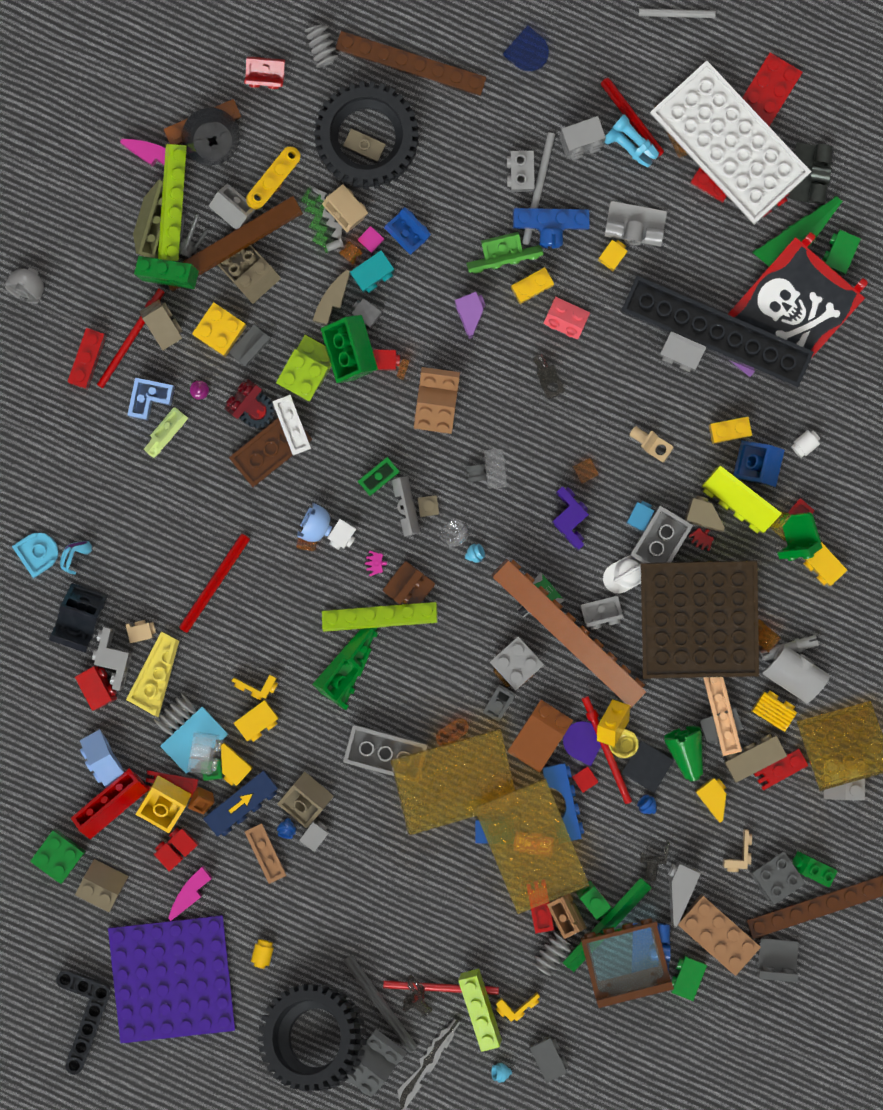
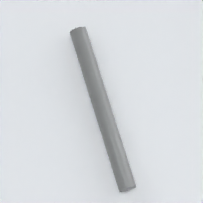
M639 8V16L715 18L716 11Z

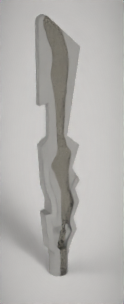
M454 1018L448 1028L441 1030L440 1036L433 1039L432 1046H429L427 1049V1054L419 1059L421 1067L397 1090L401 1110L406 1109L422 1086L419 1082L427 1072L433 1070L444 1047L447 1049L455 1030L460 1024L457 1019Z

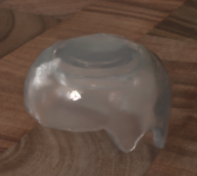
M454 519L443 527L439 537L450 547L460 546L467 540L470 534L469 526L464 521L461 522L459 519Z

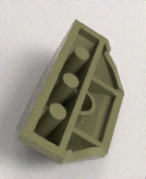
M158 180L144 197L133 232L136 254L150 258L158 257L163 181Z

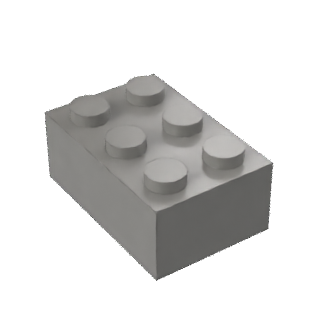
M598 116L562 128L559 137L566 158H572V160L583 157L582 154L586 152L593 154L601 151L600 148L603 147L606 139Z
M658 506L629 556L641 563L672 562L693 525L664 507Z

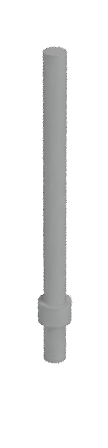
M548 132L530 206L532 209H538L555 138V134ZM525 229L522 244L529 245L532 231H535V229Z

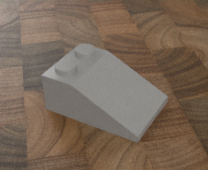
M678 861L675 865L672 864L668 871L670 876L671 923L676 927L701 875L698 870Z

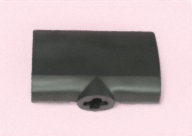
M796 143L795 155L807 166L811 173L789 193V199L815 204L826 203L831 175L833 146Z

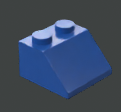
M741 440L733 476L737 479L776 487L785 450L772 445Z

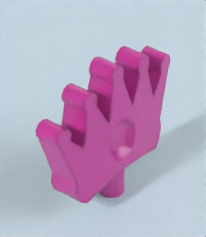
M369 551V553L374 555L366 557L372 560L365 562V565L372 566L366 570L374 571L369 576L382 573V565H387V561H382L383 555L381 553Z

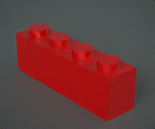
M129 768L72 816L71 820L82 834L92 839L149 789L141 778Z

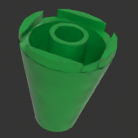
M687 726V730L680 731V728L665 734L664 742L685 779H689V781L699 780L700 776L703 775L701 728L699 726Z

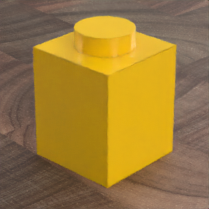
M612 240L598 261L611 271H614L628 252L625 249L626 246L619 240L616 242Z

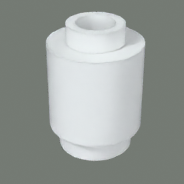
M807 430L794 441L791 448L802 458L820 445L818 442L820 437L814 431L810 432Z

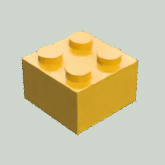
M213 302L192 335L226 357L247 325Z
M157 776L142 800L136 815L170 833L185 809L191 794L164 778Z

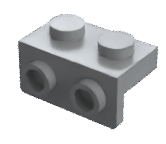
M618 596L580 605L585 626L590 627L591 630L601 628V624L609 622V625L621 623L620 619L624 618Z

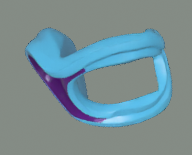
M89 541L75 542L65 547L60 560V567L63 571L76 574L75 571L69 569L75 551L83 554L92 552V545ZM70 551L68 560H67V562H66V568H65V567H63V565H64L66 556H67L68 552Z

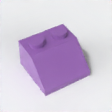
M477 292L455 300V307L469 339L473 338L482 317L483 308H485L482 295L478 296Z

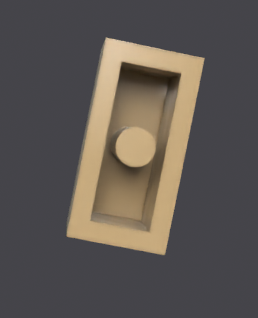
M341 185L327 196L322 203L347 233L363 221L368 214L365 206L358 202L352 191L344 185Z

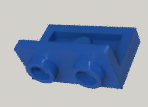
M405 207L384 227L410 255L422 246L431 235L427 227L422 225L415 218V215Z

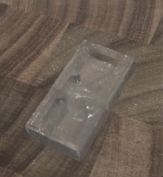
M503 449L485 450L484 457L488 489L507 487Z

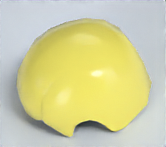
M624 729L615 747L609 745V748L615 756L629 758L638 751L639 740L635 733Z

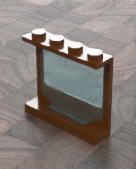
M651 917L644 918L638 924L633 925V922L622 924V928L614 929V927L603 929L602 933L589 932L584 934L583 938H580L598 1008L674 989L657 928L658 924L655 919L652 920Z

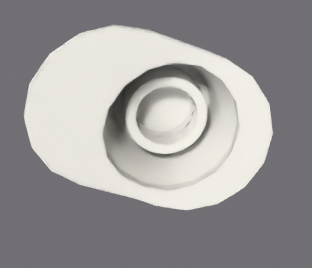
M627 556L610 565L603 575L605 587L613 593H623L641 583V562L631 556Z

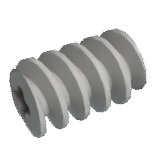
M318 25L305 30V32L309 33L306 36L307 39L312 40L309 42V46L315 47L311 50V53L317 54L313 58L314 61L319 62L316 64L317 68L332 64L338 57V55H332L336 48L329 47L333 43V40H327L331 33L324 32L329 26Z
M182 693L183 700L176 698L177 705L171 703V711L166 708L164 709L166 716L159 714L160 722L154 719L155 723L165 733L170 735L174 734L172 728L180 729L178 723L185 724L183 717L190 719L189 712L196 713L194 705Z
M556 932L553 933L556 939L549 938L551 946L544 944L547 951L540 950L539 952L542 957L535 956L534 958L537 963H532L548 976L552 975L550 968L553 970L557 969L554 962L561 964L562 961L559 956L566 957L564 950L571 951L570 943Z

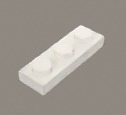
M291 395L272 401L293 456L311 449Z

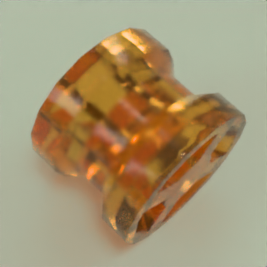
M349 241L346 243L345 249L339 252L352 265L356 262L355 259L363 253Z

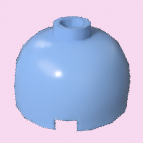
M312 503L313 508L310 507L300 525L303 527L302 532L298 531L297 537L308 542H317L324 535H329L332 526L329 525L330 515L326 509Z

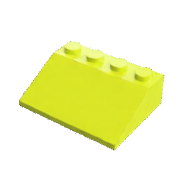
M722 466L715 468L701 486L704 488L703 493L710 498H713V496L719 500L718 504L725 510L730 508L735 512L733 514L734 517L741 522L743 520L750 524L748 527L757 534L758 532L764 533L782 514Z

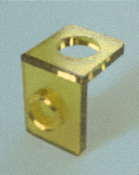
M781 512L782 514L770 528L783 541L787 542L782 527L791 515Z

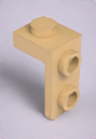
M743 829L742 860L723 859V867L727 868L728 872H739V869H747L748 865H751V853H748V845H752V834H749L748 829Z

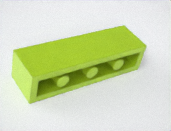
M475 969L461 973L458 980L481 1052L499 1048L502 1038L480 970Z

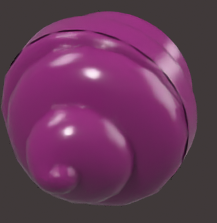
M195 381L191 384L190 394L193 398L202 400L207 397L209 387L205 382Z

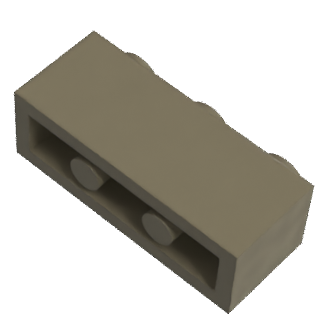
M768 734L760 739V743L756 745L751 743L743 747V752L726 756L727 760L724 763L735 783L787 757L776 735L771 736V734Z

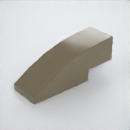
M345 270L327 289L316 309L313 322L327 326L329 325L333 308L341 310L350 277L349 270Z

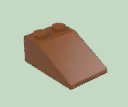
M540 700L507 752L540 773L573 720L543 700Z

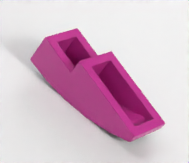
M122 139L120 141L122 146L152 167L157 161L163 165L165 164L166 148L141 140Z
M204 866L181 889L169 915L170 921L202 897L198 889L213 878Z

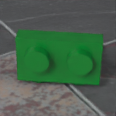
M812 513L790 514L780 517L787 546L777 552L779 559H788V561L798 559L799 557L809 559L814 557V553L823 548Z

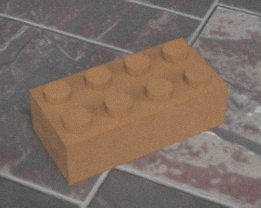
M702 894L682 915L678 924L679 927L735 976L761 948Z

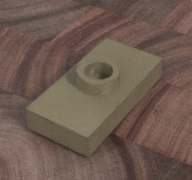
M350 129L343 147L376 162L379 161L386 144L354 129Z

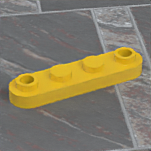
M286 147L247 194L246 202L250 208L260 209L299 162L300 153L295 147ZM288 153H292L294 155V158L291 159L288 156ZM254 196H259L260 201L255 200Z

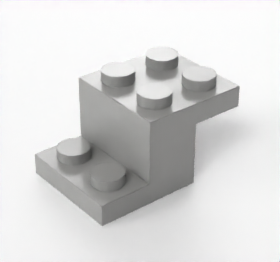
M103 627V630L98 632L97 641L99 646L98 649H94L92 660H95L94 665L116 670V673H112L110 684L113 685L112 689L121 691L124 689L132 653L111 648L115 629Z

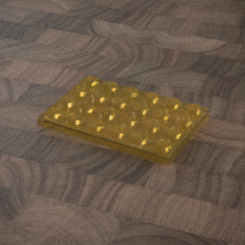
M500 729L390 760L409 835L518 804Z
M546 778L474 807L517 914L589 886Z

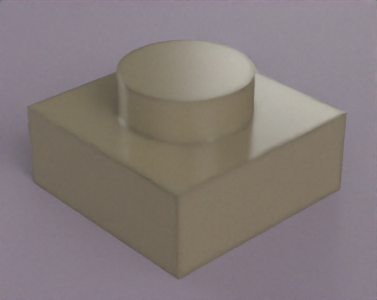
M437 495L418 498L420 517L439 515Z

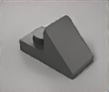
M499 684L483 713L500 722L516 694Z

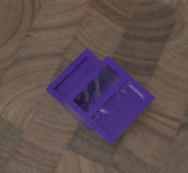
M562 486L556 494L568 508L551 523L578 551L584 546L582 542L584 538L577 531L574 533L572 529L589 515L586 512L588 508L581 501L578 503L573 498L575 494L569 487L565 489Z

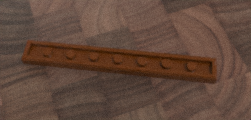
M292 196L182 263L192 264L199 271L198 276L302 215L303 211L296 198ZM168 285L170 290L175 291L176 289L180 288L177 286Z

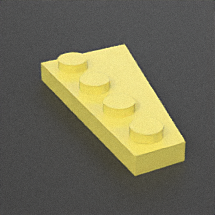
M164 632L160 633L126 699L156 717H159L179 640Z

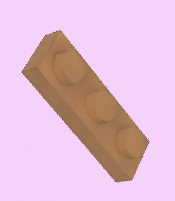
M261 823L246 830L245 834L268 883L270 884L285 877V870L263 824Z

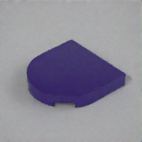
M585 721L573 723L563 736V745L566 752L571 757L591 766L601 747L600 742L597 741V735L592 724Z

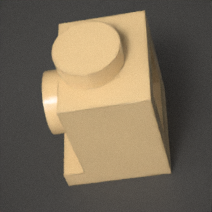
M138 621L134 623V627L131 624H126L130 643L154 638L153 634L156 633L154 622Z

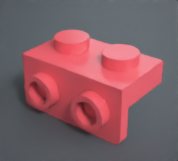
M555 297L544 324L569 337L579 339L590 312Z

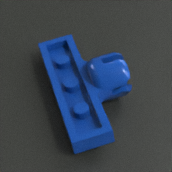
M514 208L513 228L537 229L540 232L541 247L547 249L549 246L552 249L559 248L563 245V231L565 229H590L589 210Z

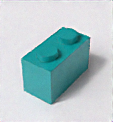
M379 251L353 269L350 275L363 293L365 291L370 293L378 287V282L381 280L386 282L394 276L392 273L395 270L384 253Z

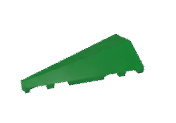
M834 196L831 201L819 206L816 211L804 216L783 230V233L774 239L768 240L765 245L755 249L752 253L770 267L795 237L801 242L810 232L817 237L843 201Z
M377 627L360 629L312 684L322 695L344 710H347L349 706L347 704L349 696L354 694L356 679L358 676L361 677L371 652L369 647L373 637L376 638L378 635Z

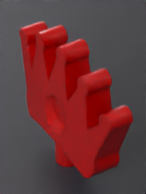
M697 528L696 531L688 536L689 538L694 536L691 541L692 543L698 540L696 548L702 544L701 549L704 550L708 545V551H710L712 541L714 540L712 536L707 535L710 532L709 529L703 532L700 528Z

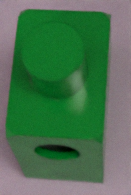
M590 880L575 892L598 921L612 909V906Z

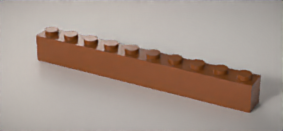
M506 559L491 576L625 704L630 705V708H632L646 693L643 689L645 684L638 678L634 680L629 675L631 671L624 664L620 667L616 663L617 658L610 651L608 653L602 650L604 645L596 638L592 640L588 636L590 632L583 625L579 628L574 623L576 619L569 612L567 614L562 612L560 609L563 606L555 599L551 601L547 597L549 593L542 586L537 588L533 584L535 580L528 573L525 575L519 571L521 566L516 561L512 560L510 562Z

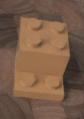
M422 367L414 429L452 434L460 372Z

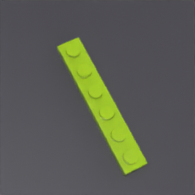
M166 144L158 259L178 261L187 147L185 145Z
M436 602L322 611L323 632L438 623Z

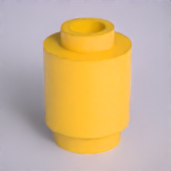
M258 939V942L255 943L251 962L254 963L255 967L265 969V966L270 965L274 950L272 947L273 942Z

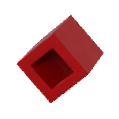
M373 350L378 370L396 371V366H400V355H396V350Z

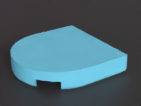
M32 533L12 546L33 578L53 566L58 557V546L55 540L45 533Z

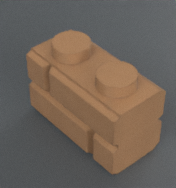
M570 893L547 904L563 939L587 928L576 904L573 903Z

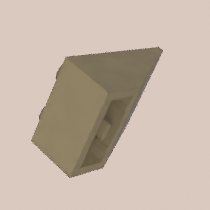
M252 245L218 264L219 268L252 304L281 279Z

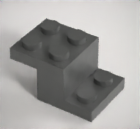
M377 1029L368 1037L366 1045H361L360 1049L365 1050L364 1056L357 1057V1059L361 1060L359 1066H353L356 1070L355 1073L347 1075L349 1083L354 1084L362 1093L370 1097L386 1082L396 1065L407 1053Z

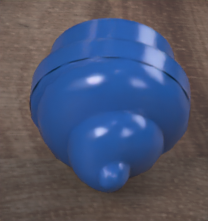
M644 795L637 803L639 811L643 814H655L657 811L656 800L652 796Z
M290 818L285 819L278 825V836L292 839L293 835L296 834V827Z

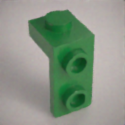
M799 851L792 861L798 873L827 887L831 886L837 874L836 869Z

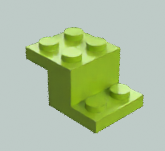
M304 335L297 350L294 349L276 384L310 402L317 388L322 385L332 367L326 346Z

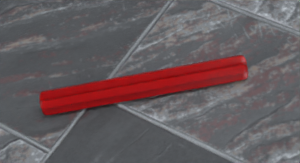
M610 78L604 79L601 82L603 89L621 113L628 117L630 124L645 140L649 139L650 143L655 146L659 152L658 157H660L664 150Z

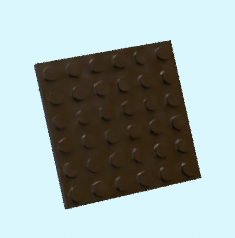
M757 560L641 563L643 679L759 676Z

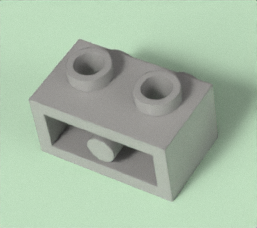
M511 151L510 156H507V168H511V175H507V187H511V192L534 191V151Z
M228 183L217 192L209 204V207L236 230L244 226L256 210L250 208L246 199Z

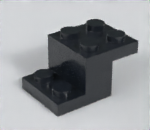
M72 583L60 605L57 622L50 634L49 641L86 653L97 630L100 615L108 595Z

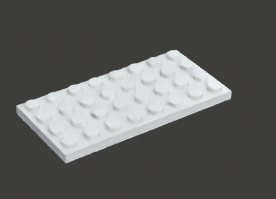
M708 61L704 62L650 112L658 123L754 225L811 173L807 166Z

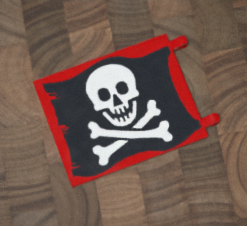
M810 232L802 242L796 237L728 315L814 352V356L865 299L860 292L866 287L868 281L862 278L855 287L851 286L808 248L816 237Z

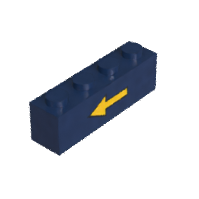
M263 770L203 819L217 837L220 834L224 837L232 831L230 826L235 822L239 825L247 818L245 814L250 810L254 813L263 806L260 802L265 798L269 801L278 794L275 790L279 787L267 772Z

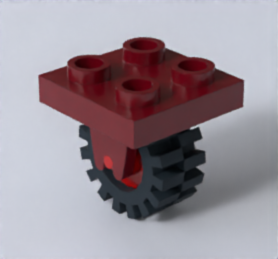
M249 379L246 382L243 381L239 385L235 396H231L226 401L224 409L236 419L240 417L250 427H264V424H269V419L273 418L272 412H274L272 406L274 405L267 396L260 393L262 390Z

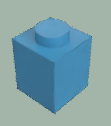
M644 501L641 504L637 502L626 524L644 532L654 513V510L651 509L652 505Z

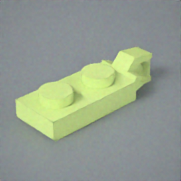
M176 407L173 408L150 435L152 438L144 450L155 458L184 425L188 417Z

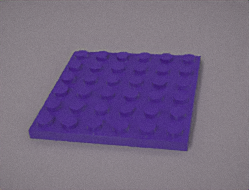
M223 915L108 928L120 1043L236 1030Z

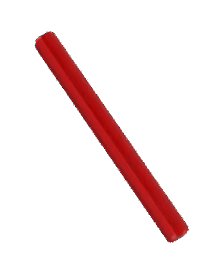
M244 534L239 536L179 626L182 631L189 632L250 541L249 537Z

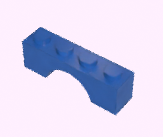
M565 763L543 767L542 771L546 787L559 791L565 800V812L561 819L554 823L559 844L582 839L581 834H584L582 822L578 823L577 815H580L578 803L574 804L573 796H576L574 785L569 784L568 779L572 777L570 767L565 766Z

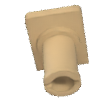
M635 426L630 433V437L642 443L641 447L648 454L661 462H665L674 448L659 438L653 431L647 434ZM664 445L666 452L663 455H658L656 453L657 446Z

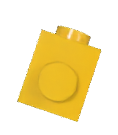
M269 675L261 691L235 677L232 679V682L235 683L234 687L242 691L245 688L252 692L251 696L259 700L262 697L267 699L269 693H274L278 685L275 682L277 678Z
M536 992L515 1011L501 997L496 1001L498 1007L495 1009L502 1017L506 1016L511 1022L514 1019L518 1021L524 1016L525 1013L523 1011L528 1007L533 1008L539 1003L538 998L540 995Z

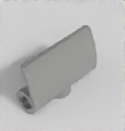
M611 201L604 237L624 240L625 243L630 245H640L642 243L661 247L667 212Z
M399 477L391 480L395 497L402 498L398 502L397 508L402 515L406 516L405 519L400 520L404 537L421 533L409 478Z
M784 644L777 648L774 654L775 660L762 672L763 675L805 703H809L815 698L830 678L828 673L814 665V662L807 656L799 655Z

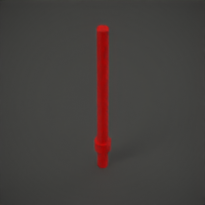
M158 288L151 301L148 300L145 307L160 300L165 292ZM140 316L98 381L97 385L104 388L144 326L145 322L142 316Z
M589 696L582 698L587 711L585 714L588 721H591L597 735L599 715L597 710L593 708ZM600 742L624 803H631L632 799L609 745Z
M384 981L383 988L462 993L460 985L401 981ZM485 986L487 994L499 995V987Z

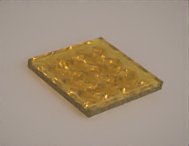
M871 701L797 721L819 791L883 774V734Z

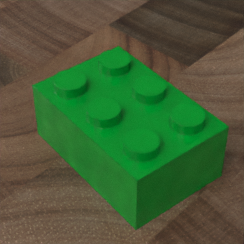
M362 315L344 317L321 328L336 383L354 381L378 370Z

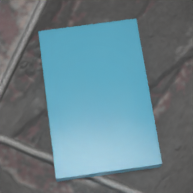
M202 706L160 747L187 774L228 733Z

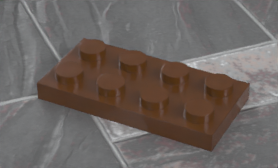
M279 418L229 457L253 488L293 456ZM305 431L308 442L310 443L312 441V438Z

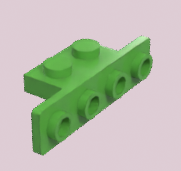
M515 232L482 240L481 244L485 258L466 264L469 272L480 273L487 268L496 269L508 263L517 264L521 260L537 259L543 255V250L540 245L522 249L519 233Z

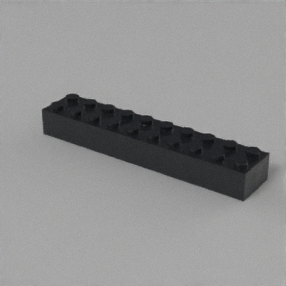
M636 276L621 310V313L668 334L672 331L705 346V350L795 389H798L814 353L811 350L640 276Z

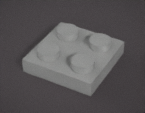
M519 636L490 661L515 691L544 665Z

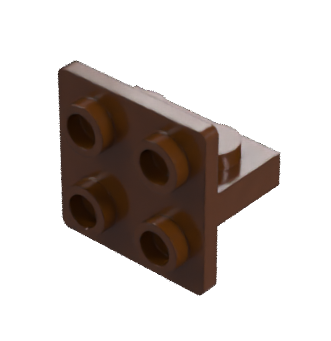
M405 561L384 587L383 592L400 605L417 604L425 599L435 586V583Z

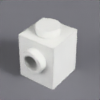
M339 519L328 537L331 540L329 544L338 550L340 547L343 549L346 546L350 547L355 540L353 534L356 529Z

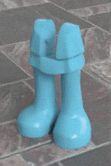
M625 114L605 136V144L617 142L628 151L633 159L646 167L652 164L651 158L656 159L659 155V152L650 143L649 139L645 140L633 128ZM622 132L628 135L639 147H636Z

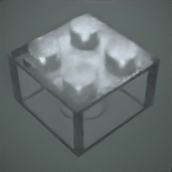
M199 731L194 732L187 771L211 775L213 771L217 770L219 759H216V753L221 750L222 740L219 739L220 735Z

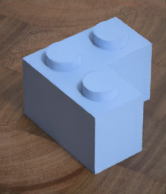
M135 378L128 416L149 420L152 402L171 406L175 387L169 384Z
M100 729L80 740L82 745L80 751L83 757L87 759L85 761L87 768L90 772L94 771L93 775L97 782H102L107 788L124 773L120 762L111 750L108 740Z

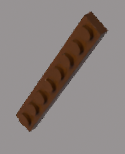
M344 31L340 32L335 47L336 51L477 96H481L486 81L485 76Z
M883 875L748 919L746 921L751 936L755 939L883 896Z

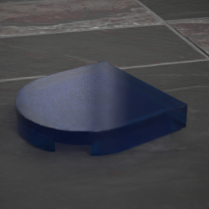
M527 25L506 49L503 56L518 69L531 72L537 71L545 65L549 49L546 41Z

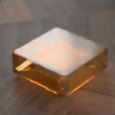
M403 359L401 361L396 376L398 379L404 380L409 360Z
M590 458L573 466L581 484L599 475Z

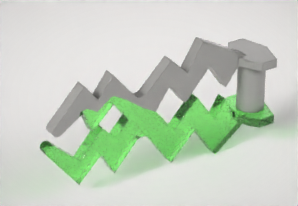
M308 188L301 202L308 204V207L305 209L306 212L315 215L309 228L318 232L312 241L323 247L325 253L339 247H344L341 240L342 226L338 222H334L335 218L326 211L323 205L320 209L315 208L317 203L315 201L323 203L327 193L314 188L313 191L319 196L315 201L308 199L311 191ZM322 217L329 218L326 226L335 228L336 230L331 237L338 238V240L326 245L325 242L328 237L323 235L328 228L319 225Z

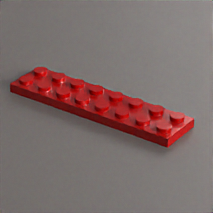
M770 52L742 98L770 126L801 76L802 71ZM700 167L690 184L723 203L727 195Z

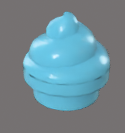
M480 544L470 545L465 554V559L475 563L481 562L485 558L483 547Z
M497 1063L492 1066L491 1075L494 1081L499 1083L505 1082L512 1074L511 1069L503 1063Z

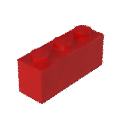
M86 328L67 381L69 384L88 390L107 337L105 334Z

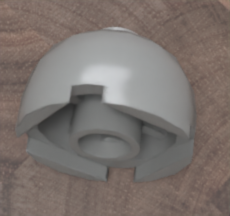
M28 268V270L17 269L6 280L5 288L15 297L20 299V296L28 298L26 302L37 304L43 294L44 283L36 270Z

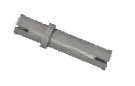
M815 634L802 639L795 638V641L784 644L798 653L803 652L802 650L819 646ZM780 645L760 650L763 662L774 659V654Z

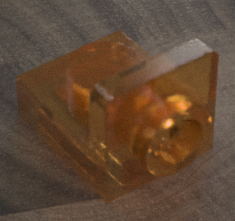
M758 620L759 645L769 652L781 638L766 626L763 621Z

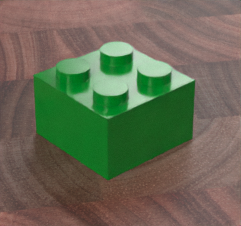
M54 829L30 862L62 884L86 851Z

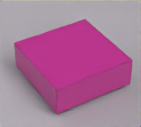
M370 226L358 239V242L370 253H373L385 239Z

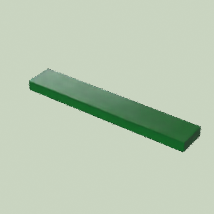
M642 878L639 879L591 932L598 934L602 933L605 928H615L652 887ZM604 939L589 943L591 953ZM582 943L563 961V964L573 972L586 960Z

